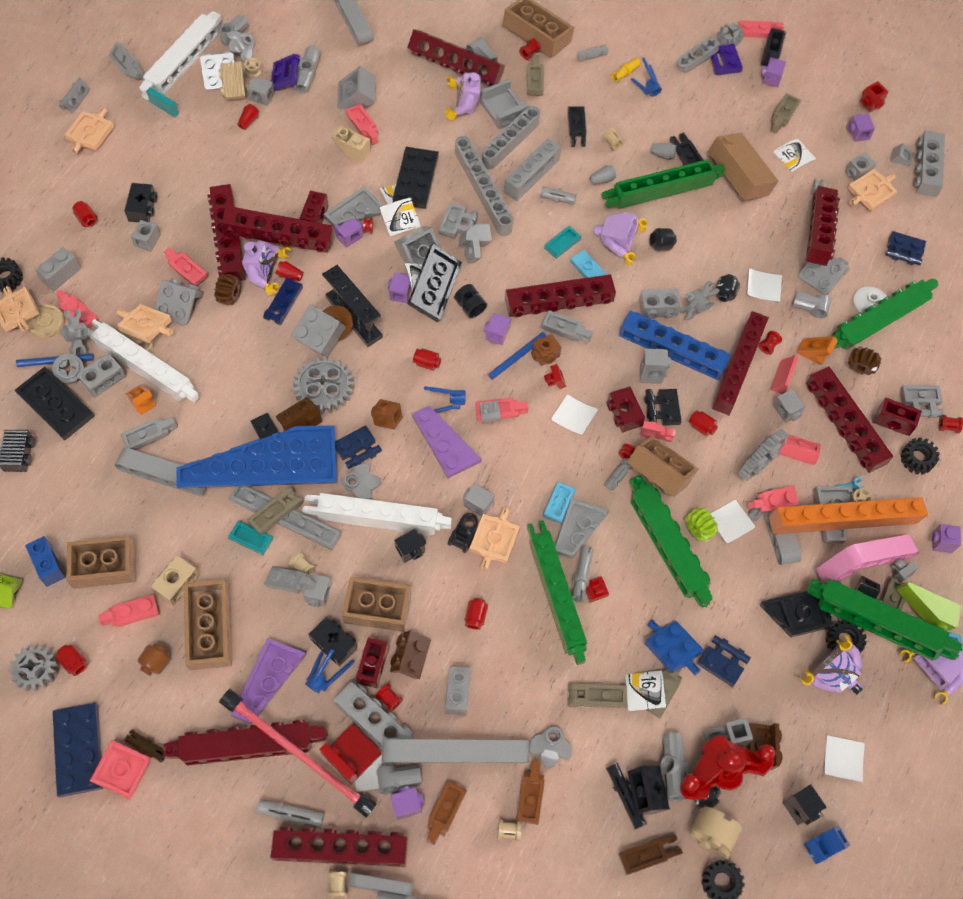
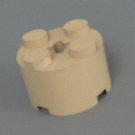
M710 807L701 808L689 836L699 841L698 846L707 851H710L712 848L719 855L728 858L742 830L741 825L734 819H731L729 822L724 818L725 814Z

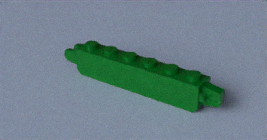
M704 160L617 182L613 189L602 192L601 196L604 200L608 199L605 202L607 208L617 206L620 209L711 186L715 180L724 176L726 169L723 164L713 166L709 160Z
M932 278L926 282L922 279L916 283L914 280L905 286V290L900 288L892 293V298L889 299L887 296L878 302L880 305L875 306L873 304L866 308V313L863 315L859 312L851 317V322H842L837 326L838 330L833 333V336L838 341L834 349L842 347V349L848 350L932 299L933 294L931 291L938 287V281Z
M641 475L630 479L629 483L633 491L631 505L682 594L687 598L694 597L700 607L707 608L713 597L708 588L711 584L710 577L706 571L702 570L698 556L692 553L688 539L684 538L681 534L680 526L671 517L669 507L666 504L664 505L661 500L659 490L654 488L652 483L647 484Z
M544 520L538 521L541 531L538 534H535L532 523L527 524L530 536V549L564 652L568 653L569 656L573 655L576 665L584 664L586 661L584 652L587 651V640L551 533L547 531Z
M812 579L808 586L807 592L820 600L818 605L821 610L930 660H937L939 656L953 661L959 657V653L963 650L962 644L948 637L950 632L945 631L941 627L927 623L921 618L907 614L901 609L889 606L881 600L869 597L840 582L829 579L828 583Z

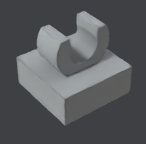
M498 401L479 403L482 423L501 421Z
M900 558L891 568L897 573L894 578L904 582L919 567L914 562L906 565L904 560Z

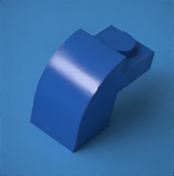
M837 825L804 843L815 864H819L849 847L850 843L840 826Z

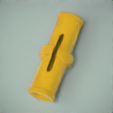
M634 57L628 63L622 64L620 69L611 74L612 80L618 83L622 78L631 75L633 70L641 66L640 59Z

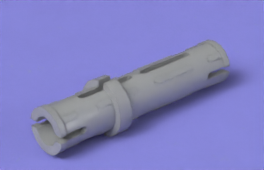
M588 545L581 547L576 577L573 578L574 589L572 598L574 601L576 597L575 602L578 603L584 602L586 587L589 586L588 575L593 548Z
M263 799L259 800L257 813L275 816V819L278 820L284 818L314 826H322L324 813L284 805L285 803L281 801L275 803Z

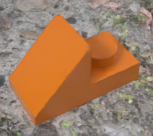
M835 336L804 338L797 349V353L822 365L827 355H831L838 341Z
M142 384L125 393L140 415L156 407L151 392Z

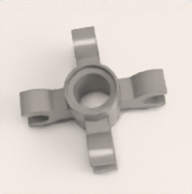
M708 281L704 285L703 291L696 289L684 297L690 304L682 307L679 312L685 313L688 311V316L685 317L686 320H691L695 315V311L702 313L714 305L708 298L711 295H716L719 289L714 288L713 291L710 290V287L714 284L712 281Z
M74 309L75 314L73 317L70 314V310H65L64 316L68 320L69 325H64L63 329H60V334L64 336L67 342L71 341L70 354L76 355L77 348L80 349V354H86V348L82 344V340L91 336L90 328H87L84 323H79V318L81 317L79 309Z

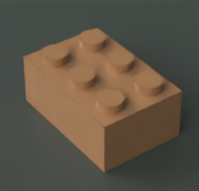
M654 436L638 444L627 462L634 471L642 473L647 477L648 481L657 484L666 494L673 497L689 485L699 468Z
M122 536L67 542V582L73 589L135 582V544L131 537Z
M350 577L342 614L344 623L405 632L411 598V585Z

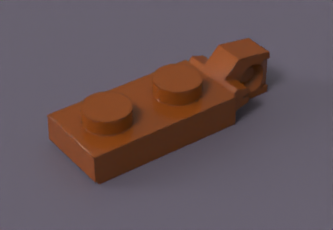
M532 761L530 772H525L523 776L517 822L539 824L545 782L544 775L539 774L541 762Z
M447 781L428 820L427 828L431 831L427 837V842L435 845L439 835L445 837L467 790Z

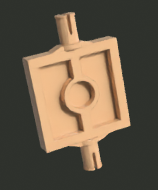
M102 107L97 114H90L85 111L80 114L65 134L67 140L75 143L71 148L73 153L77 154L81 147H87L95 151L99 148L114 127L112 122L103 118L108 113L107 109Z
M873 169L849 184L848 190L855 195L854 198L849 200L850 205L855 206L861 202L870 211L879 207L897 194L898 191L890 183L896 179V175L891 173L884 177Z
M10 287L4 288L3 291L6 296L0 301V323L2 328L6 332L17 326L20 327L21 331L28 330L26 321L39 314L29 290L24 287L16 292H12Z
M142 304L130 312L122 309L117 311V316L124 318L118 324L119 331L150 343L159 333L167 336L173 333L172 329L166 327L171 322V316Z
M502 507L499 517L482 515L470 546L471 552L484 557L480 565L481 569L488 570L491 560H497L505 564L508 563L520 526L506 520L510 512L508 508L505 511L506 507Z

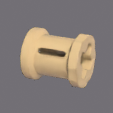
M614 127L608 129L603 135V138L606 141L608 140L613 150H618L625 143V140L617 134V130Z
M303 553L297 554L289 562L291 568L306 573L308 577L316 569L314 565H311L304 558Z
M499 820L498 840L505 838L516 839L517 842H520L521 821L507 823Z
M327 873L329 878L327 898L347 897L345 892L347 873Z

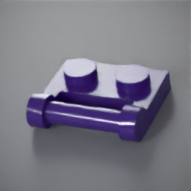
M735 44L720 45L718 51L710 56L714 65L715 75L742 72L743 66ZM717 54H719L723 66L720 65V62H719V59H718V57H717Z
M292 54L273 63L271 82H273L274 91L283 89L288 85L295 86L297 84L296 75L298 64L301 60L300 55ZM291 65L290 76H288L289 67Z

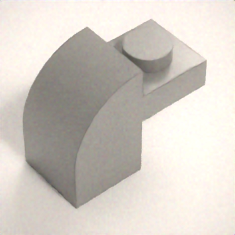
M475 224L461 235L459 246H465L464 254L467 258V263H475L481 258L480 247H485L492 241L490 224Z
M747 718L727 722L723 727L703 732L706 743L717 736H725L733 744L745 746L753 740Z

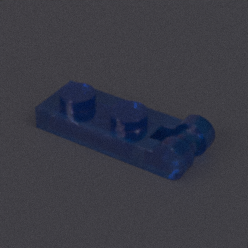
M286 278L269 308L265 310L263 319L273 320L275 324L282 325L302 291L303 285Z

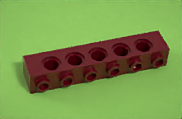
M413 29L407 46L408 49L412 50V54L417 56L425 55L426 60L431 62L437 60L441 62V66L446 68L454 67V71L460 74H464V72L477 73L480 79L484 80L483 83L490 86L500 82L505 68L504 64L417 29ZM426 42H428L429 49L427 51L424 48ZM442 48L443 55L440 57L439 50ZM455 54H457L458 60L456 63L453 61V56ZM469 60L473 63L470 69L467 66ZM483 66L487 67L485 75L482 73Z
M231 184L209 187L210 194L207 197L209 205H212L209 211L211 219H214L211 226L213 233H216V237H213L215 248L218 247V251L215 254L217 262H220V266H217L219 276L231 274L239 278V281L246 280L245 270L242 265L243 257L240 237L221 233L225 205L235 207Z
M817 186L812 200L806 262L827 266L829 260H833L836 243L835 236L837 233L836 225L838 222L837 215L839 212L838 205L840 201L838 190Z
M225 205L221 233L328 253L332 225Z
M608 274L506 289L505 302L509 317H521L523 315H537L548 311L556 312L562 309L609 304L614 302L616 290L612 276Z
M754 311L751 312L712 407L713 410L730 416L769 317Z
M830 366L811 374L806 382L808 390L813 393L819 406L828 414L829 420L835 424L840 436L849 444L850 450L856 454L861 466L868 473H871L887 465L894 457Z
M280 827L279 830H273L270 858L273 861L406 867L408 838L403 836L401 832H390V836L381 835L380 831H368L367 835L359 834L358 830H346V833H337L336 829H324V832H315L314 828H302V831H293L292 827ZM294 839L301 840V846L297 850L290 848V843ZM316 840L324 842L323 848L319 851L312 849V845ZM338 841L346 843V848L342 852L334 850V846ZM360 842L368 844V850L365 853L356 851V847ZM382 843H388L391 846L387 854H381L378 851Z

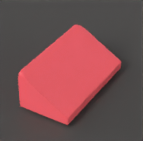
M794 355L780 361L770 388L772 391L780 394L785 393L798 356Z
M789 435L779 454L815 465L820 456L821 445Z

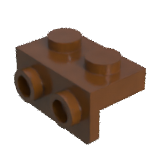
M308 397L276 415V419L280 422L284 431L295 426H316L323 422L317 406Z
M412 631L401 633L396 641L397 648L395 654L390 661V672H399L416 680L420 679L431 639Z
M749 723L753 740L747 744V749L758 752L761 745H771L775 750V763L771 770L780 767L783 756L780 751L782 732L779 730V723L772 725Z

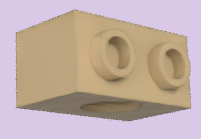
M177 555L175 559L167 563L164 572L153 580L151 588L156 595L174 607L184 595L183 583L195 582L200 574L194 566ZM173 577H178L176 582L170 583Z

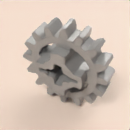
M30 645L28 651L22 648L21 655L15 654L17 660L10 662L14 666V668L9 670L13 675L11 680L16 682V686L19 688L23 687L25 691H29L30 688L37 691L38 686L46 688L45 682L52 683L51 675H57V672L53 670V668L58 667V663L54 661L56 656L51 654L48 648L44 649L41 645L37 649ZM38 655L45 657L46 661L40 660ZM21 675L27 676L29 681L24 680Z

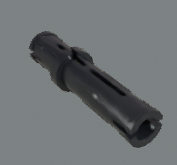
M615 763L607 767L606 770L614 784L613 789L618 792L634 826V830L646 825L647 822L643 815L636 814L633 795L628 786L630 783L625 779L619 764Z

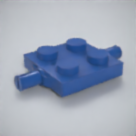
M654 619L647 624L654 632V635L647 638L644 644L671 673L685 667L694 676L701 671L693 660L701 655L704 649L676 620L662 628Z

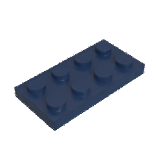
M95 702L52 710L57 797L103 789V787L90 782L101 760L98 704Z

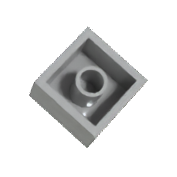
M309 304L292 332L291 337L328 358L346 326Z

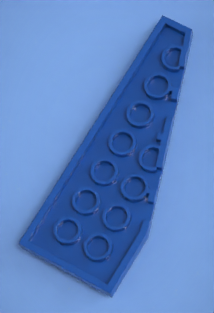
M334 425L295 426L289 428V430L272 434V436L231 448L223 453H217L211 457L176 467L177 489L337 483Z

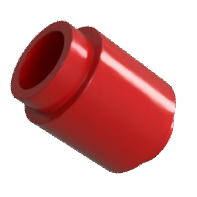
M78 201L73 205V214L83 227H91L96 223L97 215L87 203Z
M417 348L413 356V363H416L419 367L434 371L435 368H439L441 358H439V353L424 348Z
M696 410L689 420V423L692 424L691 427L706 437L713 435L718 429L716 425L717 420L703 411L699 412Z
M473 598V600L468 601L464 618L467 628L480 630L484 625L488 609L485 600Z
M64 645L57 651L56 660L69 674L77 676L87 668L86 659L74 645Z

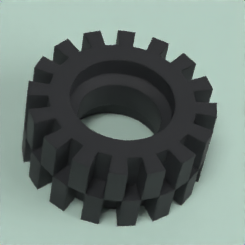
M1 257L0 274L7 271L10 274L0 279V291L4 293L3 289H6V287L13 288V290L17 289L15 285L20 286L21 283L19 281L23 280V274L18 264L14 260L11 261L10 258L5 260L4 257Z
M920 437L917 440L914 438L904 447L901 453V462L906 463L904 467H909V472L912 473L915 470V474L918 475L921 472V475L926 472L929 473L940 459V452H936L938 447H933L934 443L932 441L929 444V439L925 438L922 441ZM914 451L922 452L927 460H918L914 456Z
M842 620L841 622L838 621L827 632L826 642L829 643L826 646L828 649L831 648L833 650L838 645L839 635L847 633L852 637L853 644L861 653L867 644V641H864L867 636L862 634L864 629L861 628L859 630L858 626Z
M718 860L706 867L705 872L702 874L703 880H701V885H704L703 891L704 893L707 892L709 899H737L742 894V888L745 887V883H743L744 875L740 874L741 869L736 868L735 863H729L728 860ZM718 873H725L729 876L731 886L727 891H722L715 885V877Z

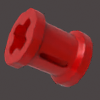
M532 38L528 41L527 45L519 49V52L525 60H529L541 47L538 41Z
M769 331L766 339L761 341L758 346L763 353L771 355L776 345L782 342V337L776 331Z
M943 414L939 419V431L949 430L960 434L963 428V418H951Z
M389 683L384 685L375 695L377 699L382 700L390 712L395 710L403 701L401 696L398 697L393 692Z

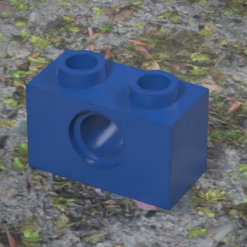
M45 536L25 545L38 577L46 587L66 578L54 549Z

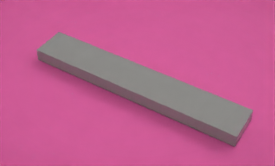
M248 486L235 487L229 497L230 501L254 513L273 499ZM296 509L276 523L331 551L342 535L341 531Z

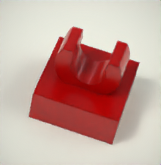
M558 364L550 366L552 373L544 375L548 386L557 384L559 389L567 387Z
M602 576L589 580V586L586 587L585 592L590 603L609 596Z

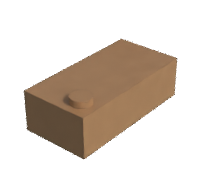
M517 0L504 11L502 25L527 42L532 38L537 40L541 47L540 50L550 57H553L572 41L574 27L533 0Z
M742 133L717 136L708 150V153L717 165H724L726 169L724 174L744 201L769 196L779 182Z
M225 579L183 583L185 665L189 670L232 666L229 585Z

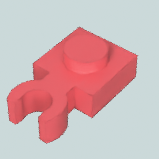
M644 421L640 436L646 438L654 436L658 440L662 438L665 441L672 442L676 430L671 428L665 429L663 425L653 421Z

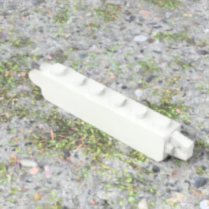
M212 11L207 16L201 14L164 55L155 62L152 68L144 74V81L140 86L144 100H149L146 91L150 87L164 95L219 36L217 26L222 20L219 13Z
M95 319L92 321L91 324L96 330L93 332L90 329L91 336L88 337L94 340L101 350L109 353L113 358L175 400L181 402L182 399L187 398L193 403L198 400V393L193 390L194 386L187 377L106 323H100Z
M320 493V496L306 495V502L318 505L317 507L304 506L302 509L306 514L317 515L318 519L322 521L410 532L416 529L418 534L435 535V531H440V529H451L452 518L442 516V513H439L438 509L325 493Z

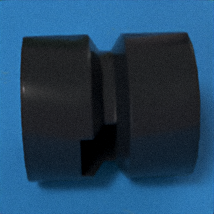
M473 284L462 286L454 295V299L462 307L468 318L479 316L487 308L486 301L479 295Z

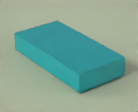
M151 87L146 91L150 103L174 118L179 115L176 102Z
M568 226L544 245V249L557 259L579 242L581 235Z
M237 521L228 536L229 540L264 556L273 541L272 536L266 533L260 536L253 527Z

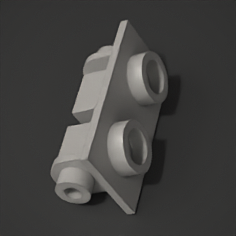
M80 77L72 84V88L65 97L59 101V107L63 110L65 108L68 109L71 114H73L90 91Z

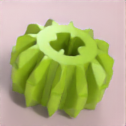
M699 507L694 509L685 518L689 532L698 541L705 542L710 540L718 532V523L715 522L711 512H707L705 508Z

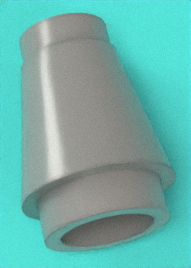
M653 143L651 154L669 160L670 158L674 159L677 145L673 143Z
M606 165L589 177L592 185L613 181L616 178V173L612 165Z

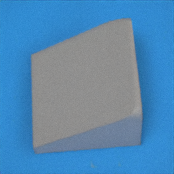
M900 144L893 148L890 161L909 167L913 152L904 144Z

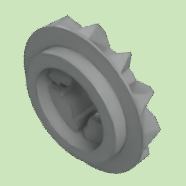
M726 23L718 32V40L723 45H737L744 36L743 29L739 25H734V23L731 25ZM729 31L733 33V38L728 34Z
M63 354L54 361L53 374L60 382L67 384L76 382L79 379L77 374L84 368L83 362L74 354ZM70 363V366L75 369L71 370L68 376L67 371L63 369L68 367Z

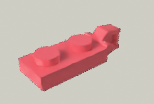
M739 20L738 22L740 28L743 29V37L768 38L771 28L784 29V23L746 20Z
M361 103L346 109V115L358 132L369 138L372 145L377 143L378 135L376 133L378 132L376 124Z
M167 248L164 251L170 267L188 283L197 286L208 277L207 273L183 252L176 254L171 248Z
M61 289L55 293L60 301L58 304L63 312L70 310V314L73 317L75 314L74 309L80 310L81 317L79 318V323H84L87 328H91L93 326L91 323L94 319L99 321L98 317L76 296L72 294L68 296Z
M513 398L475 402L477 422L482 421L479 404L481 402L498 401L501 419L519 417V414L528 413L527 401L517 402Z
M794 485L758 493L757 500L748 501L749 509L760 507L761 512L799 504Z
M152 594L108 608L109 611L99 614L98 618L102 626L112 623V626L121 627L158 616L159 611L156 597Z

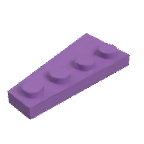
M430 406L412 413L413 419L447 478L482 462V459Z
M267 638L240 695L243 699L242 703L245 704L246 708L258 717L300 664L306 653ZM233 711L231 714L236 719L251 725L253 724L251 720L249 721L244 715L238 714L236 711Z

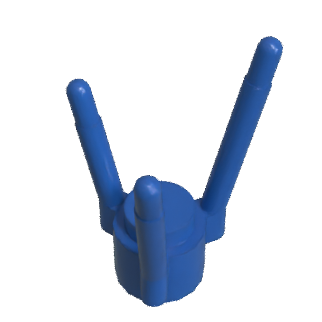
M643 57L642 61L651 79L646 82V88L634 78H631V81L642 89L645 95L650 94L653 97L658 95L662 88L657 81L652 66L648 65Z
M424 387V390L450 394V403H453V405L434 409L436 413L460 409V405H465V390Z
M334 649L329 651L317 671L323 656V652H320L311 673L306 679L305 685L318 694L321 690L325 692L329 685L354 664V660H351L325 682L326 677L322 675V672L333 655Z

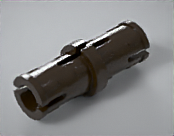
M134 729L129 731L131 736L127 734L125 742L130 743L140 749V753L148 754L160 763L165 760L163 758V748L154 743L152 738H146Z

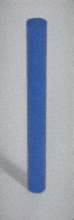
M544 332L540 333L488 374L490 379L496 378L532 350L534 341L538 338L546 337V334Z
M93 353L76 355L82 361L94 360ZM59 356L16 360V366L26 367L54 364V361Z

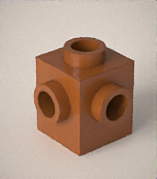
M550 334L534 341L531 355L541 366L551 364L556 358L560 357L562 347L554 336Z
M379 399L371 410L374 425L394 430L403 418L400 403Z

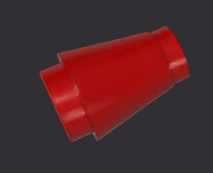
M252 104L244 106L237 123L238 127L246 130L259 117L258 108Z
M280 261L275 274L279 275L280 278L300 282L304 272L287 261Z

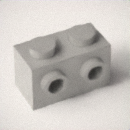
M62 247L48 260L40 264L36 272L42 283L52 291H56L81 268L76 257Z

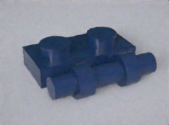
M892 231L886 256L892 257L896 261L899 259L906 261L907 264L920 266L923 260L921 258L924 254L926 241Z
M366 425L335 441V450L342 461L350 458L349 461L345 462L348 469L360 465L361 462L369 458L373 459L376 457V454L382 452L379 445L371 447L376 441ZM365 450L362 454L356 455V453Z
M715 635L711 642L718 646L717 649L714 650L708 646L697 665L729 686L734 687L744 670L743 667L738 665V662L741 660L748 664L751 657L746 655L745 651L741 648L737 649L729 644L727 639H721ZM723 650L733 655V659L730 660L722 655Z

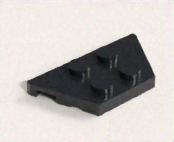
M807 591L761 601L760 607L791 638L831 627V614L821 610L818 605L820 600Z

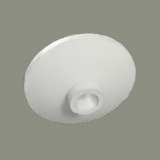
M862 287L854 294L853 305L863 315L866 313V308L873 304L875 306L880 305L878 302L887 296L878 288Z

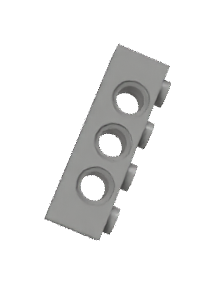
M925 130L922 137H919L916 146L919 147V150L916 154L918 163L915 168L917 177L914 182L916 194L937 197L943 187L945 134Z
M547 138L505 179L504 193L518 201L560 160L561 147Z
M351 681L334 699L335 705L381 748L383 739H413L412 731L405 725L401 727L396 722L398 719L390 711L386 713L382 710V704L374 697L370 699L366 695V689L359 683L355 685ZM359 701L366 704L361 710L354 708L355 704ZM374 715L381 717L380 722L377 724H372L369 721ZM387 730H395L397 732L396 736L387 738L385 736Z

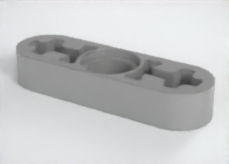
M713 37L707 38L679 57L677 60L678 70L688 72L715 54L719 49L718 40ZM702 53V56L695 57L694 54Z
M350 873L348 886L377 892L382 891L402 896H412L414 886L406 882Z

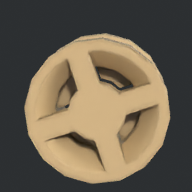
M252 57L245 60L246 76L250 79L254 77L259 78L262 75L259 59Z
M859 488L853 493L849 501H872L873 497L867 489Z

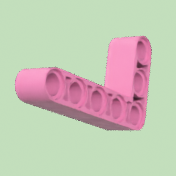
M910 535L864 542L845 548L816 568L815 571L822 582L828 583L829 579L841 582L859 569L893 563L900 558L907 560L919 554V551Z

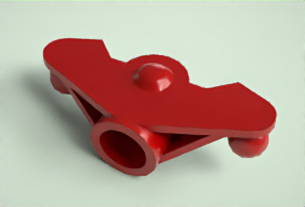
M725 736L714 737L703 746L701 750L702 758L692 773L687 774L683 778L680 793L687 800H704L708 798L710 788L718 786L724 790L737 789L743 782V775L747 773L764 777L774 766L775 750L771 745L763 744L759 747L758 752H753L740 745L733 744Z

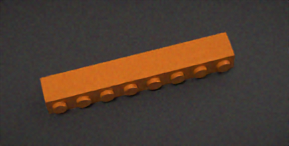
M923 497L778 507L769 515L773 535L917 524L928 516Z

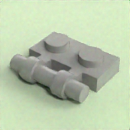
M450 202L440 225L439 234L456 238L457 233L463 234L476 224L478 212L472 210L471 214L466 213L467 207ZM462 221L467 222L466 226L461 225Z
M903 385L901 387L903 404L922 410L921 416L936 418V416L941 417L944 414L943 409L936 408V405H941L943 402L940 386ZM919 405H927L928 409H920Z

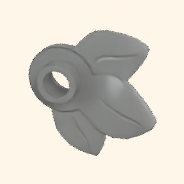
M235 30L226 34L231 40L228 45V51L240 53L243 62L252 57V47L255 41L250 34H241Z
M360 464L354 468L353 472L344 476L342 483L343 487L348 491H352L356 498L370 500L372 499L371 490L376 489L382 480L376 475L369 473V464ZM350 481L356 482L354 485L349 484Z
M549 726L544 730L543 734L536 735L532 739L529 753L540 754L543 765L550 769L556 765L559 757L570 760L572 749L570 743L564 739L563 731L557 726ZM555 734L557 739L553 741L549 738V735Z

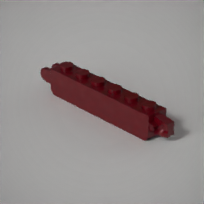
M305 720L292 721L293 724L274 722L270 726L279 732L281 736L283 735L285 739L292 742L296 748L301 749L303 753H308L311 750L312 743L323 742L327 740L328 736L325 727L310 726L309 722H305ZM250 725L248 729L230 727L228 731L210 729L202 734H198L195 731L186 732L184 736H178V740L163 744L164 758L180 759L187 766L291 755L292 753L255 725Z

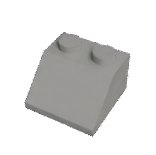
M359 66L338 82L337 108L348 109L361 103L365 109L373 104L375 100V75L363 67Z
M423 226L394 241L403 261L411 264H423L428 249L432 244L441 248L432 227Z

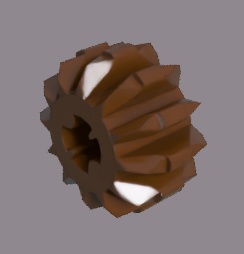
M222 274L215 283L214 297L221 304L233 305L237 301V297H239L241 285L239 278L231 274Z
M859 346L851 351L848 364L851 369L856 370V372L862 375H871L878 371L882 358L873 349L870 350L868 347L863 348Z

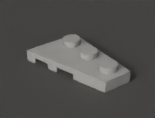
M362 187L324 213V218L333 227L335 225L341 226L345 221H349L352 218L361 221L363 218L367 219L382 214L380 207L384 205L366 187Z
M817 486L814 489L816 504L850 502L853 486ZM848 529L822 531L824 543H844L847 538Z
M571 499L555 546L557 554L573 559L607 516L609 510Z

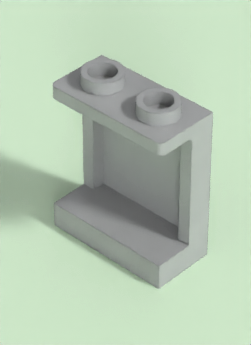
M509 79L480 91V103L498 129L507 127L529 107L526 102L521 103L511 89V81Z

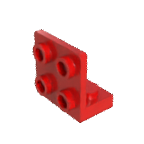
M354 724L350 725L330 746L325 743L319 749L322 756L351 785L382 755L381 751Z

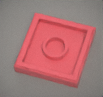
M111 740L90 782L131 799L151 758Z

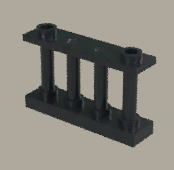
M335 265L322 273V276L333 288L325 294L327 300L332 306H342L350 312L353 318L352 329L365 345L369 347L382 339V333L372 323L381 317L380 313L338 265Z

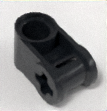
M466 513L461 517L447 545H453L461 549L463 553L468 551L478 528V518L476 515ZM466 522H472L474 523V526L466 527L464 524Z

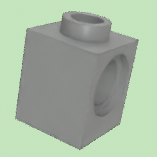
M254 77L251 83L249 82L247 85V92L251 101L269 105L275 94L273 82Z
M865 152L850 160L845 172L853 181H856L873 170L876 163Z
M140 220L131 235L135 247L149 252L152 251L160 237L157 225Z
M793 389L777 396L773 404L785 423L790 420L796 421L799 419L805 408V405Z
M474 484L463 495L464 507L480 516L486 515L494 503L495 495Z
M310 573V578L313 582H316L313 590L305 589L303 595L305 602L312 607H319V605L325 607L332 586L331 579Z

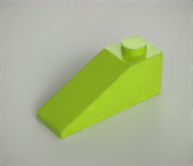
M910 582L897 586L896 591L925 622L941 627L945 631L957 628L961 605Z

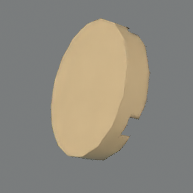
M49 304L41 305V307L37 308L39 314L26 321L30 333L42 339L51 338L60 333V329H63L65 323L61 310Z

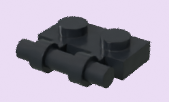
M652 389L645 390L646 396L644 399L648 408L646 414L649 422L657 423V419H661L663 426L681 425L677 389H658V396L653 395ZM655 404H659L660 411L655 410Z

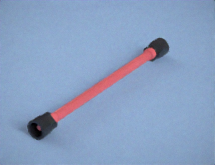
M229 688L219 700L221 705L232 713L236 711L238 714L244 715L249 721L251 720L255 726L262 729L264 733L266 732L273 740L275 739L277 743L284 746L283 748L288 749L292 755L297 756L301 762L308 765L317 774L319 773V776L321 775L334 788L341 791L347 798H350V802L354 804L353 808L365 818L369 816L377 805L376 802L364 793L360 795L353 790L351 791L338 778L334 777L331 773L329 774V771L327 772L320 764L318 765L316 761L309 758L310 756H307L305 752L303 753L301 749L296 748L292 742L285 739L283 735L281 736L279 732L274 728L272 729L266 722H263L264 720H261L259 716L257 717L251 710H248L245 704L242 703L243 699Z

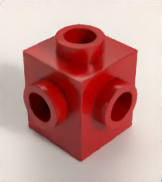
M877 81L863 90L860 102L870 112L880 109L885 104L889 91Z

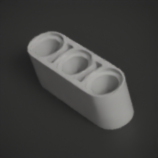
M775 510L767 511L765 514L766 524L778 564L800 562L801 552L796 534L773 535L769 515Z

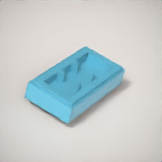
M585 250L570 259L572 265L584 278L606 275Z
M557 482L543 517L561 524L575 493V488Z

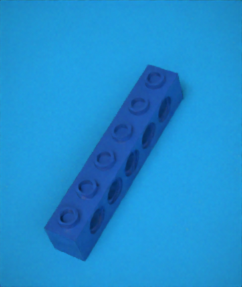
M631 310L623 322L619 337L644 348L668 350V357H671V360L718 381L731 356L724 350L714 348L706 342L696 340L690 335L678 332L672 327L662 325L656 320H651Z

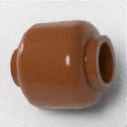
M156 643L147 645L137 660L141 665L140 670L149 676L152 673H162L170 660L169 655H167L169 651Z

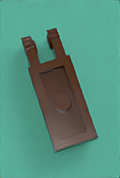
M676 835L664 839L659 838L619 852L618 855L626 876L683 854L682 849L678 848L668 853L664 850L663 845L672 844L678 840Z

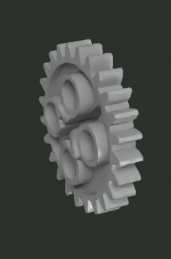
M326 356L323 357L322 361L318 357H316V362L309 359V365L303 363V369L298 368V374H294L296 381H293V391L296 394V400L308 397L317 406V409H320L321 414H323L324 409L331 413V408L334 407L338 410L339 404L345 406L344 400L349 401V395H353L354 379L353 375H351V370L347 369L346 364L341 365L340 360L334 362L333 357L329 361H327Z
M780 429L775 434L767 437L758 446L759 448L755 449L748 456L746 464L742 466L738 473L744 481H748L753 476L758 475L769 465V462H772L781 452V447L785 445L789 435L783 429Z

